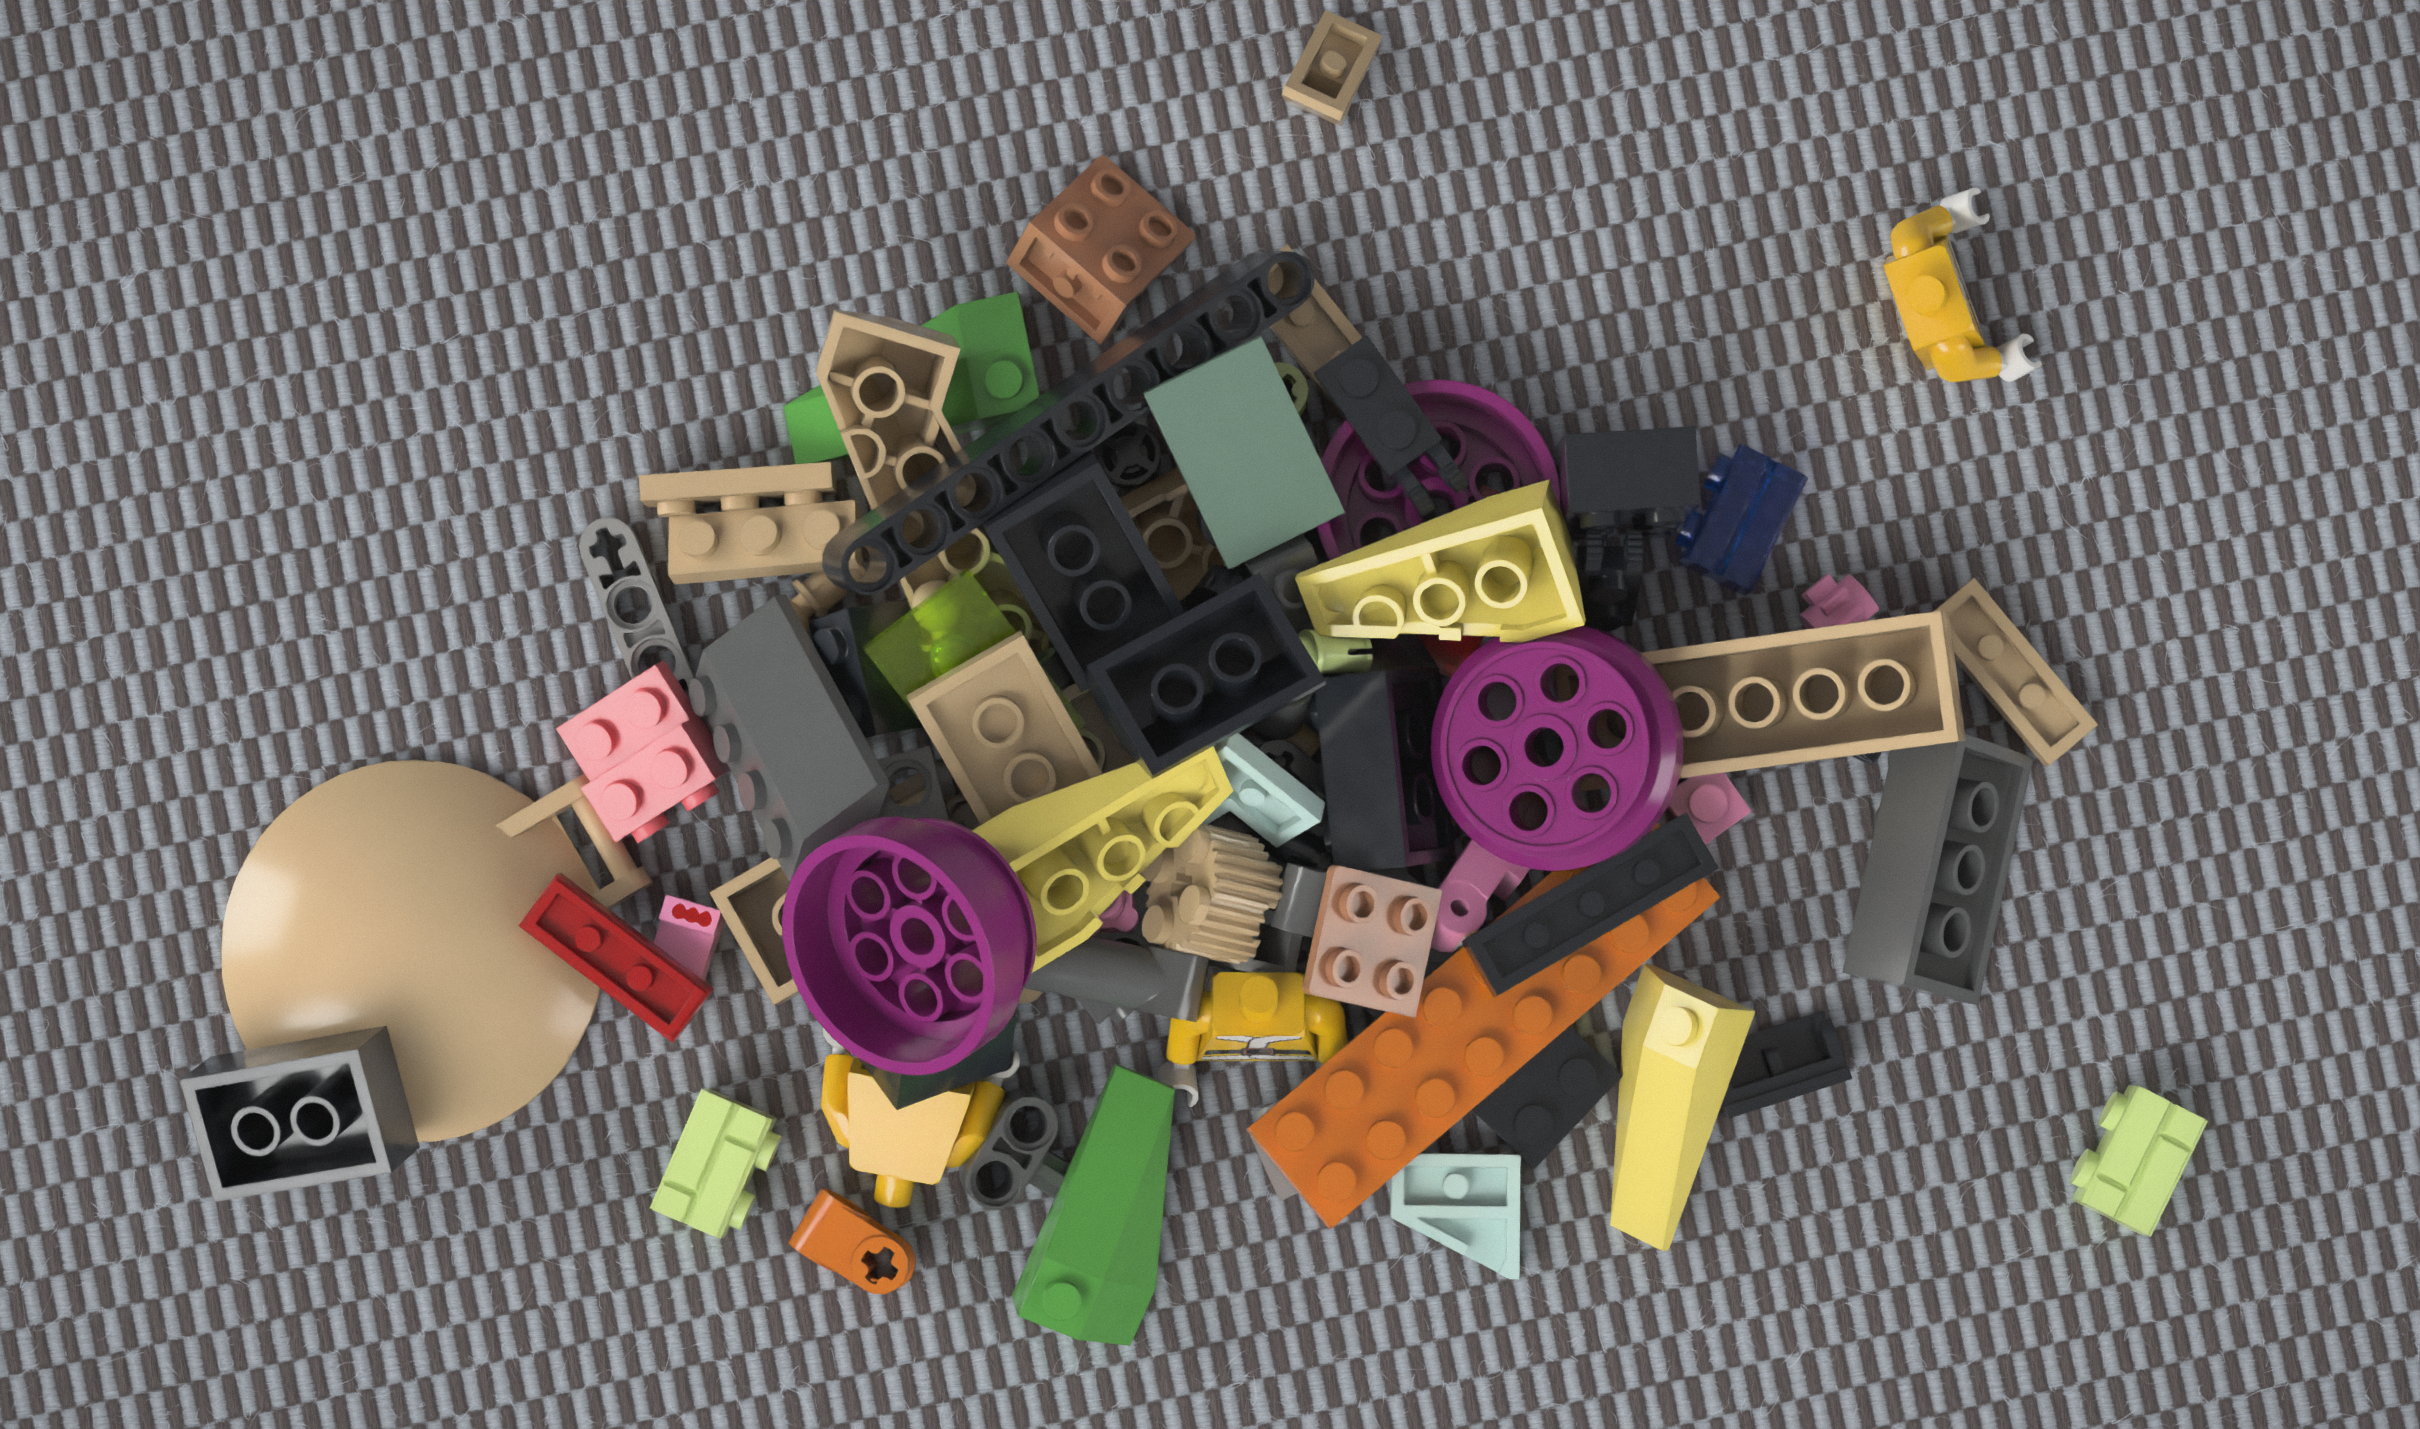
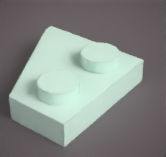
M1420 1153L1391 1178L1390 1217L1508 1279H1519L1521 1155Z

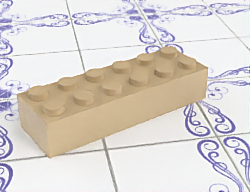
M1934 611L1641 652L1658 670L1666 682L1679 711L1684 743L1683 762L1679 779L1966 741L1949 612ZM1562 664L1555 668L1558 699L1561 702H1566L1576 695L1579 688V677L1571 666ZM1612 709L1602 713L1596 722V735L1600 742L1607 747L1613 748L1618 746L1625 738L1627 727L1622 715ZM1593 773L1584 779L1580 792L1610 788V786L1602 776Z

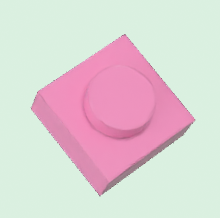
M1725 773L1687 778L1677 785L1668 809L1675 818L1687 812L1705 845L1752 812Z

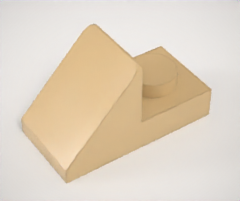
M1325 10L1282 92L1284 101L1342 127L1356 91L1378 50L1383 35Z

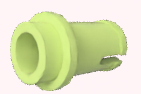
M1304 629L1298 634L1321 674L1367 673L1371 667L1373 654H1348V652H1355L1356 649L1372 648L1369 638L1319 636L1315 630Z

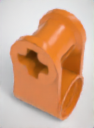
M821 1187L788 1241L795 1250L828 1270L837 1272L872 1294H887L904 1286L912 1278L916 1268V1255L907 1240L871 1218L858 1205L826 1187ZM889 1248L895 1253L891 1259V1264L898 1269L897 1275L889 1273L879 1279L873 1274L877 1264L869 1257L871 1253L879 1254Z

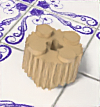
M1202 823L1179 847L1166 848L1142 872V875L1147 879L1146 881L1151 882L1150 887L1146 889L1149 899L1145 903V907L1148 910L1142 921V935L1149 943L1158 944L1167 950L1237 965L1240 962H1247L1249 956H1256V948L1261 942L1258 939H1254L1253 936L1259 935V925L1265 922L1264 911L1269 910V908L1276 909L1278 900L1282 898L1283 893L1279 892V888L1283 884V879L1279 878L1282 866L1267 860L1269 854L1268 852H1263L1265 846L1262 843H1258V838Z

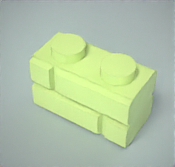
M2128 1085L2124 1095L2115 1091L2107 1101L2099 1118L2098 1125L2105 1128L2106 1131L2096 1151L2094 1152L2087 1148L2080 1156L2071 1174L2070 1183L2078 1186L2072 1200L2134 1232L2151 1237L2208 1121L2140 1086Z
M701 1089L650 1208L720 1239L727 1235L730 1227L741 1231L756 1198V1195L746 1191L756 1167L767 1171L782 1136L772 1132L777 1118L712 1089Z

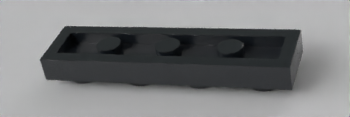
M1687 812L1645 835L1638 843L1626 851L1591 866L1461 942L1492 996L1495 998L1717 870L1719 867Z

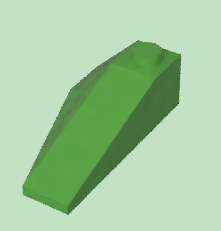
M1018 291L957 304L921 325L922 327L954 336L961 348L941 410L954 435L995 427L1040 396ZM821 384L783 406L795 464L834 462L850 458Z
M1114 1063L1012 1294L1019 1317L1077 1340L1131 1345L1156 1289L1175 1093L1173 1086Z

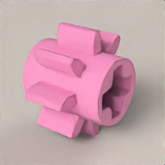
M1827 573L1801 595L1810 606L1799 615V619L1806 629L1868 621L1870 617L1879 611V608L1867 590L1853 576L1847 574L1836 583L1830 574Z

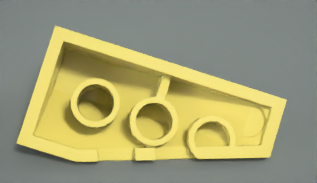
M1214 746L1154 779L1135 762L1013 806L972 830L990 843L1004 857L1016 873L1028 896L1037 935V950L1032 973L1088 940L1103 924L1098 917L1121 893L1126 890L1132 895L1147 880L1141 873L1166 848L1179 847L1233 792Z

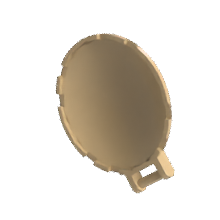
M401 760L360 767L340 774L316 786L293 802L264 831L246 857L234 882L222 928L221 965L227 1003L235 1027L247 1050L387 1025L418 1142L441 1141L464 1136L487 1128L511 1116L534 1100L567 1066L588 1024H591L601 988L518 926L556 874L562 873L608 909H612L643 891L654 882L644 866L637 868L622 840L620 839L617 842L613 840L581 789L590 782L585 774L534 802L531 798L507 783L489 774L461 765L429 760ZM573 807L615 879L614 882L602 889L599 888L558 817L559 814Z

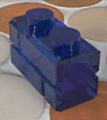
M1739 444L1733 450L1730 457L1719 452L1703 483V487L1713 492L1702 514L1694 511L1685 520L1674 543L1684 547L1678 563L1740 595L1747 596L1752 592L1808 477L1743 444Z

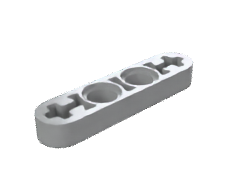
M606 517L595 520L586 527L581 535L579 544L581 558L631 679L642 673L640 663L644 653L652 647L662 646L670 649L675 656L676 666L673 675L680 685L686 681L689 688L690 681L695 678V674L637 535L631 527L619 519ZM605 531H609L616 539L625 537L627 545L622 546L618 550L622 565L625 570L629 571L637 564L641 572L639 576L620 578L607 589L603 579L605 577H616V574L607 558L604 556L595 558L593 552L594 549L601 546L599 535ZM640 588L645 590L651 598V611L647 618L640 623H625L617 614V599L627 589ZM700 716L701 719L703 720L704 724H705L706 727L708 728V726H707V724L705 723L703 717Z

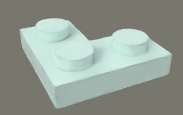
M1237 733L1214 746L1233 792L1208 816L1203 824H1209L1231 811L1277 848L1321 822L1325 802L1242 735Z

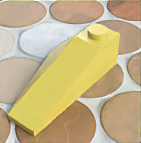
M1550 479L1484 498L1297 574L1295 578L1314 629L1319 636L1394 639L1398 634L1439 635V640L1461 641L1462 636L1500 637V642L1523 643L1584 626L1586 621L1571 537Z
M1646 963L1643 965L1622 1027L1620 1074L1622 1077L1619 1079L1610 1225L1657 1249L1669 1251L1755 1011L1652 964Z

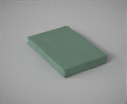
M1259 335L1142 392L1228 570L1345 513L1262 336Z

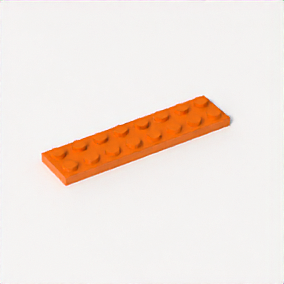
M1658 822L1649 833L1661 827ZM1593 865L1550 872L1490 924ZM1703 877L1495 998L1492 996L1463 946L1423 980L1416 1018L1384 1012L1246 1130L1328 1229H1332L1721 897Z

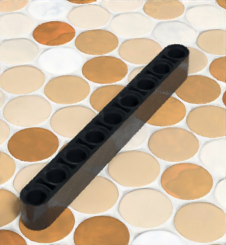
M1258 250L1247 255L836 534L826 544L822 554V567L826 577L834 585L862 595H875L885 591L1148 411L1150 408L1142 392L1253 339L1300 307L1310 297L1314 288V273L1311 264L1304 256L1290 251ZM1277 263L1283 273V284L1281 289L1274 295L1268 286V275L1271 268ZM1227 298L1233 308V318L1230 324L1223 330L1217 321V309L1219 304ZM1177 333L1182 342V353L1180 358L1171 365L1165 354V345L1171 335ZM1125 367L1131 377V388L1128 394L1119 400L1115 395L1113 384L1116 374ZM1074 403L1080 413V422L1077 429L1072 434L1067 435L1061 425V416L1064 409L1069 404ZM1022 438L1028 448V458L1019 470L1014 471L1009 462V451L1011 446L1018 439ZM970 474L976 484V493L968 505L961 507L956 498V487L965 475ZM918 510L923 518V530L915 541L908 543L902 532L903 523L912 511ZM865 546L870 554V566L862 577L855 580L849 571V560L858 548Z

